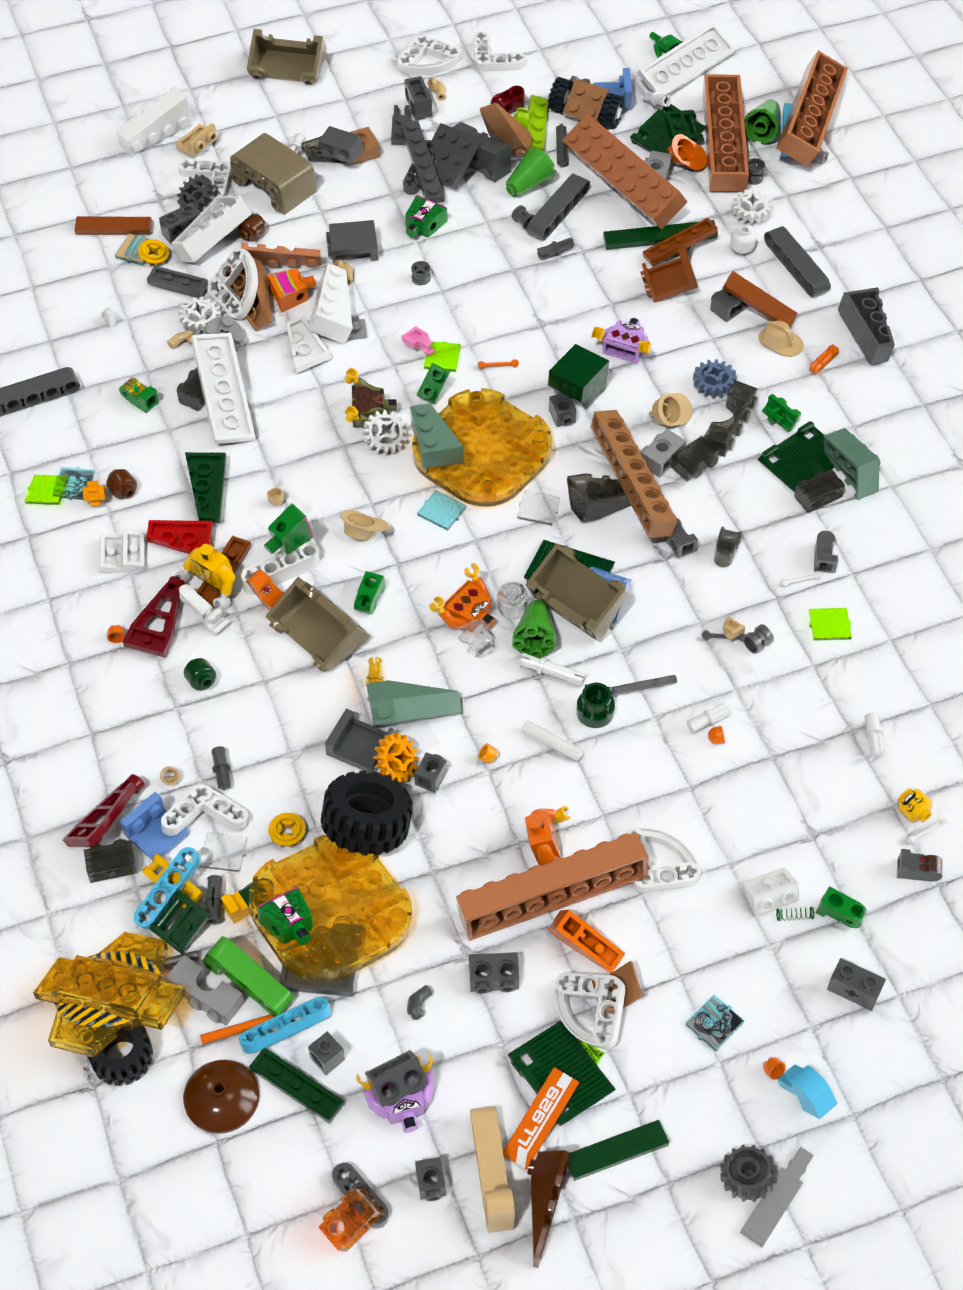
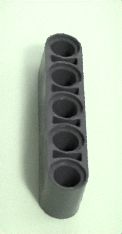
M574 173L571 174L529 221L527 233L545 241L586 195L590 187V181Z
M784 226L764 233V240L768 248L810 297H815L831 289L828 277Z
M64 367L1 387L0 417L77 392L80 388V383L74 370L71 367Z

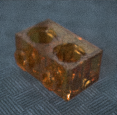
M352 1189L345 1193L341 1198L342 1203L336 1209L328 1211L323 1217L324 1222L318 1227L338 1251L348 1252L384 1214L368 1194L360 1189ZM358 1202H361L363 1209L361 1214L357 1216L355 1206ZM342 1221L344 1231L339 1235L337 1233V1225Z

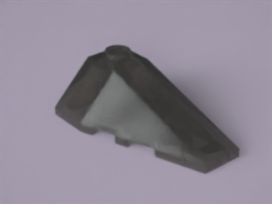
M584 473L567 477L571 510L581 523L601 519L631 506L617 479H610L609 475L595 478L592 477V474Z

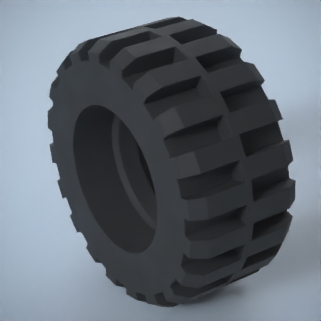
M354 771L348 772L346 776L341 775L333 780L325 791L321 812L322 829L332 843L336 842L337 847L348 849L350 853L355 854L357 852L364 856H368V854H374V856L381 855L382 852L389 853L394 848L396 849L403 844V841L408 836L413 812V801L405 787L402 788L400 782L397 780L393 781L388 775L382 776L379 775V772L374 771L372 773H367L366 771H359V773Z

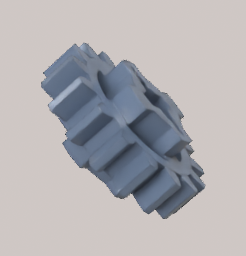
M708 359L707 364L700 362V367H695L693 385L695 387L698 386V392L704 391V396L709 393L712 398L715 397V394L722 397L723 393L728 395L730 390H734L737 376H735L736 371L731 370L732 365L725 366L726 361L718 363V359H715L714 362Z

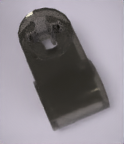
M724 526L721 527L714 555V562L717 566L725 568L733 563L743 531L735 532L725 529Z

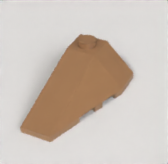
M494 103L481 107L480 113L489 137L492 139L496 137L503 144L506 142L511 144V155L514 157H524L528 149L532 147L531 132L499 104Z
M252 257L258 273V288L254 303L245 318L253 329L258 332L272 322L268 278L263 263ZM231 267L227 269L226 277L231 274ZM245 268L230 286L241 299L246 284Z

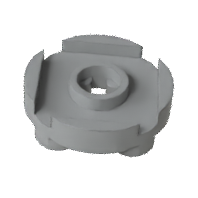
M229 315L210 320L204 330V334L231 333L235 351L237 352L244 340L241 326Z

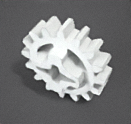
M745 189L744 194L738 192L737 196H734L731 207L733 210L732 214L737 215V219L743 218L744 223L748 220L750 224H753V221L759 224L761 219L766 221L767 217L771 216L773 208L772 199L767 198L768 194L762 195L760 190L755 192L752 189L751 192H748Z
M202 296L200 300H197L195 297H193L192 302L186 300V305H181V310H178L179 321L183 329L196 330V334H199L202 330L204 332L210 320L221 316L220 306H217V302H211V298L204 300Z
M386 410L383 411L382 415L376 411L375 417L369 416V422L366 421L364 424L366 429L362 432L363 435H367L364 442L371 443L369 449L375 447L377 454L380 450H383L384 455L387 454L388 450L393 454L396 448L401 449L402 443H405L407 439L404 436L408 433V430L403 429L406 423L399 422L401 416L395 418L393 411L388 415ZM372 427L374 428L373 431L375 432V437L372 434ZM395 428H397L398 437H397V434L395 433ZM388 429H390L388 433L381 435L382 432H385Z

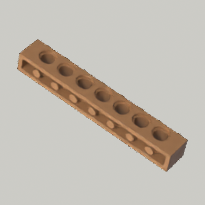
M617 410L594 411L590 428L648 538L672 536L677 525V517L670 509L668 501L664 498L660 486L657 485L653 473L650 472L645 458L642 457L638 445L632 439L631 432L625 426L623 418H621Z

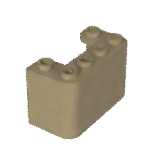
M262 133L230 156L233 181L244 186L247 183V179H250L258 184L259 187L270 192L271 206L283 215H286L316 193L315 174L312 164L267 133Z

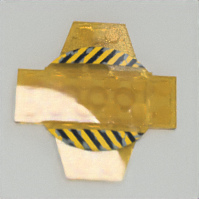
M123 932L98 954L88 957L76 955L74 960L59 957L33 992L35 999L54 1003L57 1009L48 1038L50 1047L94 1057L117 1037L116 1032L122 1027L130 1025V1028L133 1029L143 1025L162 1030L186 994L184 986L164 982L160 971L163 969L168 950L166 941Z

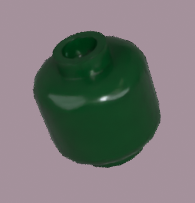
M204 658L190 660L183 671L184 678L197 691L208 689L216 680V671Z

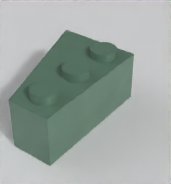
M432 404L410 406L411 425L422 468L462 463L463 445Z
M846 428L825 435L824 453L834 465V468L837 471L841 470L846 477L844 482L847 486L852 485L856 493L854 496L856 499L859 500L879 492V466L881 464L879 457Z

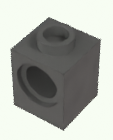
M564 393L549 396V412L556 427L576 423V408L571 397Z
M426 752L414 773L415 785L436 793L447 773V760L438 754ZM431 769L436 770L435 772H428Z
M328 1031L308 1046L310 1059L325 1075H328L345 1060L343 1047Z
M441 1157L415 1161L420 1200L437 1201L441 1199V1196H446ZM428 1177H435L438 1180L434 1185H427L424 1182Z

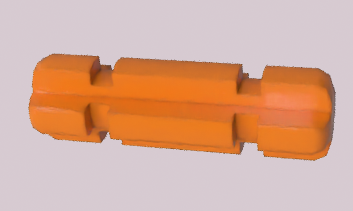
M834 344L830 345L827 350L810 364L809 371L814 374L819 373L838 354L839 348Z

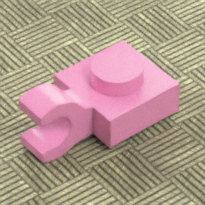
M417 326L401 336L402 342L414 350L420 347L427 356L435 352L430 347L433 343L429 339L428 333Z

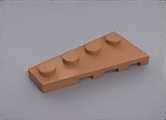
M241 242V248L247 250L252 257L262 261L263 266L271 268L288 266L293 268L297 266L316 267L317 265H322L320 250L294 248L293 251H290L285 246H277L275 249L266 248L265 244L250 247L248 243Z

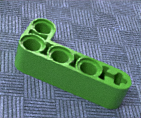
M224 936L215 943L203 958L204 965L216 975L222 972L274 1017L279 1016L294 1000L289 990Z

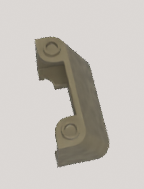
M253 29L247 63V71L252 78L297 81L307 85H313V83L318 81L327 50L323 36L314 35L313 41L307 38L306 42L276 39L272 34H269L267 37L262 34V29Z
M556 543L525 585L535 599L543 601L549 609L600 642L627 595L626 585L617 579L615 581H607L577 561L573 556L575 552L566 545L562 547Z
M299 576L265 616L271 622L269 626L278 633L280 631L285 632L305 649L315 660L313 665L322 672L324 670H332L362 646L371 636L325 595Z

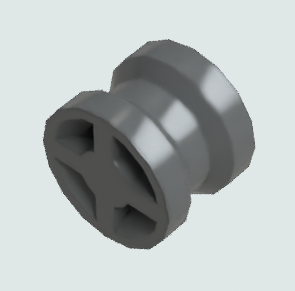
M425 261L414 262L411 266L412 282L420 286L428 284L431 279L430 265Z

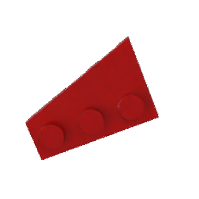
M149 520L146 538L147 542L190 554L191 551L195 548H200L203 544H211L213 525L212 521Z

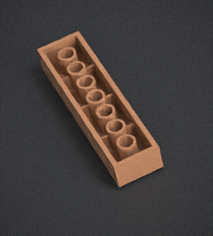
M819 50L815 53L805 69L776 149L808 167L820 150L848 70L847 67Z
M704 74L702 94L709 191L747 190L749 170L740 75Z
M588 113L563 138V143L575 156L661 230L687 203V200L677 188Z
M637 832L632 834L626 833L613 841L600 842L593 848L578 850L573 855L565 858H555L548 864L542 866L535 865L529 868L528 871L520 874L513 873L503 880L497 882L490 881L484 884L483 887L465 890L456 896L459 917L468 940L477 939L647 878L648 855Z

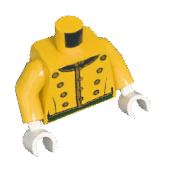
M203 544L200 548H195L183 564L184 569L177 572L174 576L182 577V580L186 583L191 579L190 571H192L194 576L222 593L221 597L213 600V606L218 607L221 605L220 610L228 608L231 604L228 595H231L234 582L237 580L228 558L209 544Z

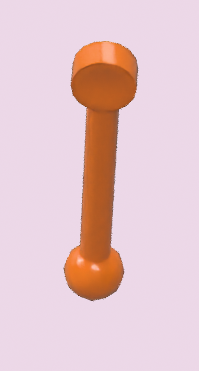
M513 359L511 362L485 363L480 361L478 362V368L483 369L484 367L512 366L516 368L519 366V361L517 359Z

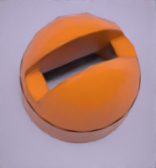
M118 624L111 625L107 630V640L111 643H121L125 637L123 627Z
M722 725L709 730L708 739L711 743H725Z
M770 1057L767 1062L764 1061L763 1070L768 1077L776 1080L785 1072V1064L776 1057Z

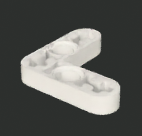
M485 31L474 33L475 67L479 71L521 70L526 67L525 54L520 52L491 53L489 34Z
M183 159L178 163L179 174L183 177L194 178L195 174L199 177L202 174L211 179L212 184L215 186L213 189L215 195L211 196L213 200L217 196H226L231 179V166L229 163L196 159ZM202 168H209L207 171H201ZM217 182L224 183L222 185H215Z
M204 784L193 787L161 818V830L168 836L179 834L202 811L233 830H243L248 825V812L244 808ZM217 804H222L226 808L224 810H216L213 807ZM190 807L193 811L184 813L181 811V808Z

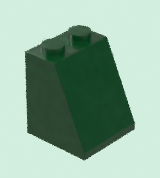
M575 344L549 370L548 386L582 403L606 390L609 360Z

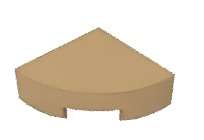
M731 617L725 619L723 633L729 640H733L745 632V626Z

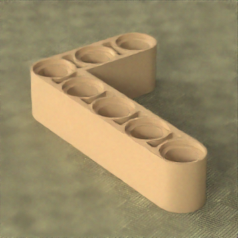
M496 1106L470 1109L487 1232L514 1230V1200L512 1189L508 1188Z

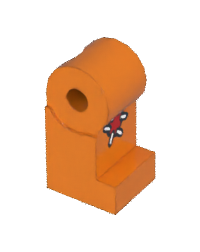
M258 569L246 580L253 593L268 610H271L284 594L261 569Z

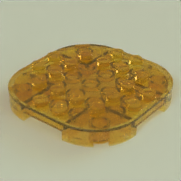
M481 388V391L473 392L467 389L454 394L448 399V405L438 413L463 445L462 463L423 469L414 436L412 440L414 464L425 478L461 501L483 507L500 505L513 499L546 467L552 454V437L548 424L537 414L531 417L505 401V395L501 392L487 388Z
M327 835L315 838L313 845L278 862H275L274 859L266 862L255 873L249 889V912L255 926L282 965L292 974L305 980L330 982L342 979L395 951L404 942L410 930L412 918L410 896L405 888L401 889L380 861L379 855L368 854V856H364L357 852L355 854L350 853L348 849L337 847L336 842L332 843ZM297 886L312 914L313 929L309 932L312 935L311 940L305 945H300L296 939L282 944L258 922L257 906Z

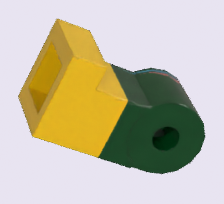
M254 881L232 895L228 893L221 897L223 908L233 924L256 912L257 906L270 900L269 894L260 881Z

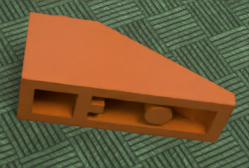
M569 909L560 910L547 929L565 945L609 973L614 971L625 954Z

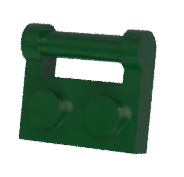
M694 110L665 112L664 119L671 141L674 136L683 134L699 145L704 142V137L700 133L696 122ZM686 121L689 122L693 134H690Z
M178 889L174 894V900L158 921L152 923L149 929L176 951L183 954L212 914ZM182 903L186 904L187 906L166 932L164 927Z

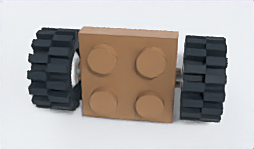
M562 77L555 79V82L552 84L553 87L550 89L551 93L548 96L549 109L562 112L563 115L581 120L588 113L597 122L599 121L602 126L612 129L617 127L625 107V98L623 96L609 93V89L575 79L574 82Z

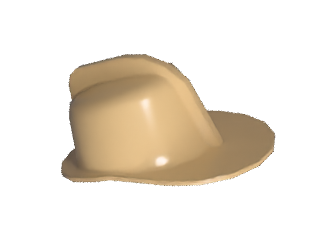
M768 321L766 328L760 331L758 335L759 341L763 346L786 357L797 356L804 348L802 339L791 332L789 325L784 321Z
M682 393L664 394L653 403L652 411L649 412V415H652L654 420L660 425L670 427L683 425L691 418L692 406L687 396Z
M345 510L340 514L341 519L344 521V533L358 541H367L374 532L385 531L389 528V524L385 520L368 516L359 511Z

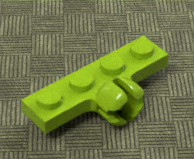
M531 94L528 109L517 108L518 112L513 115V118L531 132L532 146H536L535 150L540 151L544 149L548 99Z

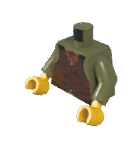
M349 368L346 371L345 382L348 384L353 382L354 385H352V406H348L344 413L347 414L346 420L353 422V428L364 427L365 422H369L368 418L370 415L375 417L376 411L380 415H382L384 410L397 411V399H385L383 388L373 386L360 377L357 378L358 372L354 368Z

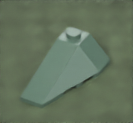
M391 680L366 684L373 726L376 728L462 713L459 692L455 690Z

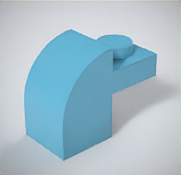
M794 1064L777 1079L780 1087L797 1096L803 1111L818 1119H821L838 1104L827 1082L809 1065L802 1068Z

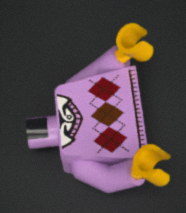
M631 318L629 322L617 321L614 326H610L605 330L600 327L593 328L591 337L603 341L602 354L636 364L639 362L641 352L650 354L651 343L648 337L644 335V328L640 326V321L636 318Z
M430 1053L428 1063L423 1064L420 1062L428 1084L423 1086L418 1093L408 1094L400 1098L392 1106L382 1107L375 1100L368 1080L361 1082L359 1074L356 1075V1081L364 1087L362 1091L369 1108L379 1117L387 1118L390 1124L401 1122L404 1133H410L419 1128L416 1117L424 1115V1107L428 1106L431 1101L434 1081L433 1072L430 1069L433 1063ZM413 1070L408 1071L405 1074L404 1079L410 1078L413 1074ZM386 1082L382 1086L381 1091L387 1090L390 1082Z

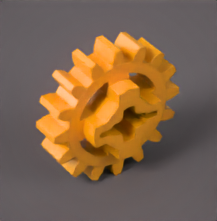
M400 733L385 735V739L378 741L380 747H375V750L378 752V755L373 756V759L378 760L375 768L381 769L379 775H388L393 781L397 780L400 783L407 782L408 777L414 776L412 770L417 769L414 762L418 761L419 758L415 757L414 753L418 750L417 748L412 749L411 746L414 742L413 740L407 741V735L401 736Z

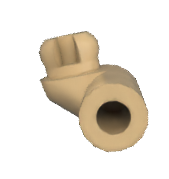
M429 78L427 81L429 89L437 93L439 101H443L445 99V85L435 78Z
M336 260L334 266L346 270L347 283L351 285L353 281L352 267L342 260Z
M188 330L177 333L167 340V344L171 349L187 340L188 344H192L191 337L195 332Z

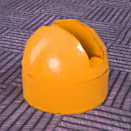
M486 743L480 749L478 759L489 764L495 762L493 758L498 757L497 749Z

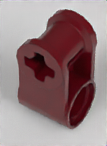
M519 85L512 86L496 94L491 99L490 104L497 103L509 114L517 111V108H524L525 106L524 88Z

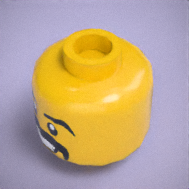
M909 788L899 796L897 800L899 802L898 810L910 822H925L932 815L930 810L933 802L920 789L912 790Z

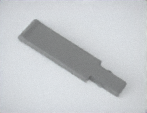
M800 1147L794 1158L789 1161L787 1169L783 1170L780 1168L776 1174L777 1183H772L773 1191H767L766 1198L760 1199L741 1229L740 1233L763 1248L802 1186L803 1182L799 1179L806 1172V1168L814 1156L813 1154Z

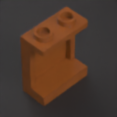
M686 248L678 250L680 258L650 269L647 268L646 263L642 264L644 271L640 273L643 282L648 284L644 287L647 296H652L654 303L698 288Z

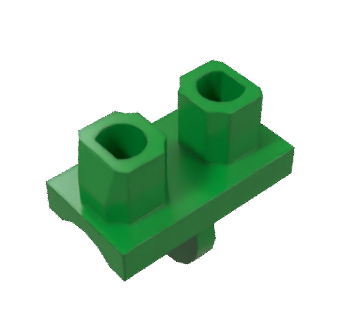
M432 363L417 392V396L435 404L450 371Z
M774 394L769 395L768 402L762 410L768 416L767 421L771 424L776 422L787 432L792 431L795 423L799 421L801 416L799 410L791 409L784 398H778Z

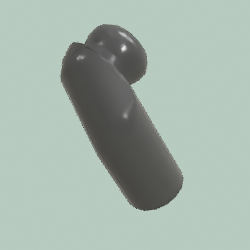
M424 985L408 998L406 1011L413 1020H418L424 1015V1011L421 1009L422 1002L432 995L427 985Z

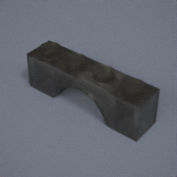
M735 380L727 394L726 408L730 410L733 416L726 421L711 422L704 435L702 449L723 457L726 456L729 450H733L736 436L740 437L743 431V423L749 421L751 409H755L758 404L759 397H756L758 388Z

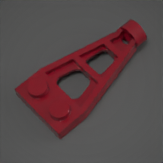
M171 576L168 582L132 622L123 639L124 647L165 657L173 640L180 602L179 588L185 585L181 578ZM162 600L172 602L169 612L156 609ZM152 617L165 620L162 632L144 627Z
M131 774L78 822L63 838V842L68 847H94L98 845L103 839L102 836L111 827L133 794H138L145 787L143 780L137 775ZM100 816H105L100 824H93Z

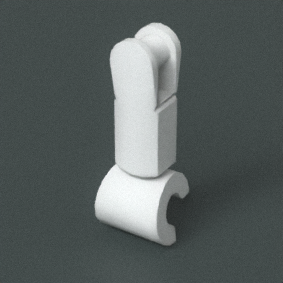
M185 584L179 588L180 600L203 619L205 627L211 634L216 635L230 623L229 619L220 615L222 613L220 609L215 608L213 610V607L198 595L191 586Z

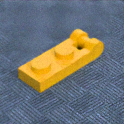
M158 853L153 856L151 864L141 870L155 884L170 865ZM160 866L163 867L162 871L157 875L155 872ZM174 872L170 875L169 881L171 884L179 882L180 873ZM189 880L181 890L196 903L204 895ZM182 903L181 906L185 908L187 905Z

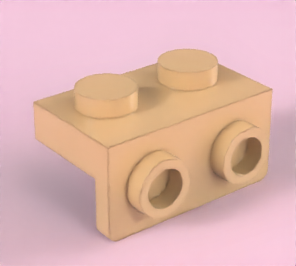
M211 123L207 127L198 124L176 143L177 149L194 158L217 138L215 124Z

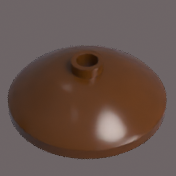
M215 1060L198 1068L190 1076L183 1093L184 1108L191 1122L199 1129L214 1134L229 1133L241 1128L252 1118L259 1103V1087L253 1073L243 1064L232 1060ZM218 1087L224 1088L220 1093L215 1092Z

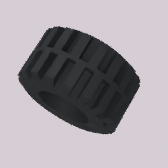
M124 1015V1019L129 1020V1022L111 1027H95L96 1031L90 1032V1041L86 1042V1054L93 1071L100 1080L103 1078L107 1084L113 1081L115 1086H121V1082H125L126 1085L131 1084L130 1080L133 1078L136 1081L141 1078L140 1073L146 1074L148 1071L147 1064L151 1065L152 1063L151 1055H153V1048L146 1028L143 1024L140 1025L137 1019L134 1018L131 1021L130 1016ZM120 1042L133 1044L132 1050L125 1057L120 1059L107 1057V1053L113 1045Z

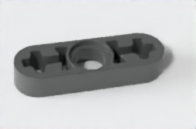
M340 1163L336 1165L332 1172L335 1186L370 1227L376 1229L384 1227L389 1220L388 1208L351 1164ZM340 1172H343L344 1174L350 1172V1173L348 1174V1175H349V1180H350V1181L352 1182V1184H353V1185L350 1187V1189H349V1184H348V1182H347L345 1179L339 1180V1179H340V1175H339ZM358 1189H364L367 1191L368 1197L366 1200L358 1202L353 1198L354 1192ZM371 1202L376 1212L382 1210V1219L379 1220L377 1217L371 1219L373 1215L368 1207Z

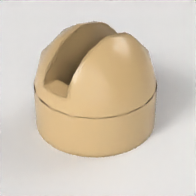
M272 488L267 492V498L271 505L279 506L283 503L284 493L282 489Z
M172 766L164 767L160 772V779L166 785H174L179 780V772ZM173 772H174V776H171V775L164 776L165 773H173Z

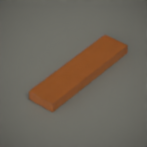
M77 216L74 231L75 234L150 235L152 217Z
M706 218L642 252L643 257L653 267L679 253V249H687L718 232L717 226L709 218Z
M734 271L730 273L722 287L772 321H784L790 327L797 315L796 311Z
M232 536L221 553L228 558L235 574L252 545L249 541ZM205 582L201 584L197 591L198 595L205 599L213 608V600L222 595V593Z

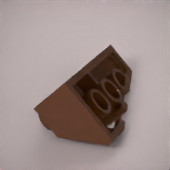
M539 1151L536 1160L531 1159L527 1174L531 1175L533 1267L536 1268L539 1267L566 1176L569 1151Z

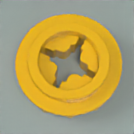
M148 239L139 245L138 255L141 257V261H146L147 264L154 263L156 266L158 263L163 264L168 259L169 249L159 240ZM150 251H152L153 253L157 252V255H150Z
M294 813L277 815L272 819L268 827V833L272 842L277 843L280 847H291L295 843L299 844L300 840L305 837V823L300 816ZM282 826L287 829L291 828L292 835L288 833L283 834Z

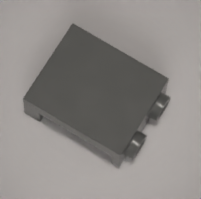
M374 220L329 224L326 240L327 244L331 243V245H327L328 257H332L333 264L337 256L370 253L371 261H378Z
M346 708L325 742L326 755L368 773L377 772L378 768H375V765L378 763V760L373 759V756L378 755L375 747H380L378 741L385 739V735L395 734V730L389 728L386 732L355 719L354 711Z

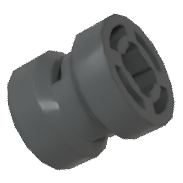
M758 158L750 159L748 161V183L757 185L763 181L765 163Z

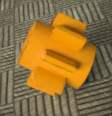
M98 480L88 481L87 487L82 488L84 502H90L91 507L101 506V501L106 500L105 486L99 485Z

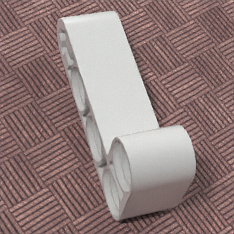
M313 538L290 554L282 552L243 570L241 578L244 592L248 595H255L246 580L258 569L264 571L277 586L318 567L320 563L319 550Z

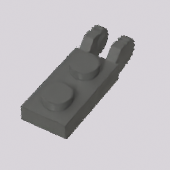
M394 105L391 145H406L400 127L402 122L411 121L409 105H405V115H398L399 107Z

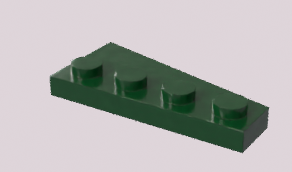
M185 452L199 521L220 523L227 460L226 452Z

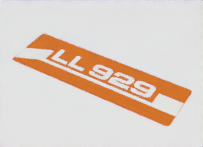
M553 1068L503 1150V1156L527 1170L531 1159H534L579 1082L557 1068Z

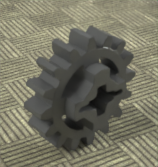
M195 174L194 179L189 177L188 182H183L184 187H179L181 193L177 194L179 198L177 203L180 205V208L187 205L189 201V203H193L202 212L203 207H207V203L213 201L211 196L215 195L213 191L215 186L212 184V181L202 174L200 177Z

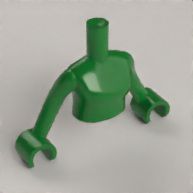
M651 32L649 38L655 41L653 48L657 58L662 56L661 51L667 53L683 43V41H680L672 34L661 37L655 32Z

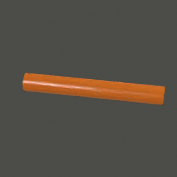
M265 1015L200 1035L202 1045L243 1033L273 1018V1015Z

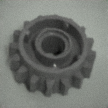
M741 1145V1148H733L730 1155L725 1154V1163L720 1164L722 1172L720 1179L721 1182H725V1191L730 1190L732 1197H739L742 1199V1202H745V1200L756 1202V1199L760 1197L765 1199L767 1191H773L772 1183H777V1166L773 1164V1157L766 1156L765 1149L759 1150L755 1148V1145L751 1147ZM745 1171L754 1172V1174L750 1176L744 1175L743 1173Z

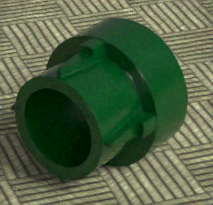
M599 682L585 684L582 693L578 697L576 707L577 717L582 724L590 728H601L612 721L615 701L611 696L610 686L607 687Z

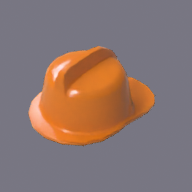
M683 134L674 136L671 146L667 148V152L673 154L672 162L676 165H686L693 170L703 169L707 164V155L704 149Z

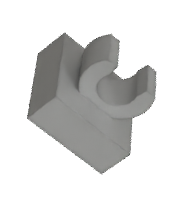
M359 315L351 316L353 329L348 340L366 339L365 319H359Z

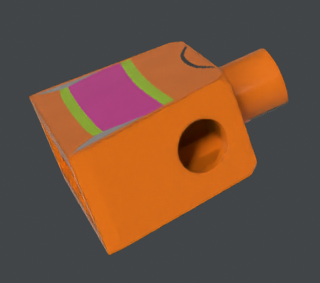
M298 269L267 274L269 289L281 312L306 302L309 299L308 289L316 287L313 275L302 278Z

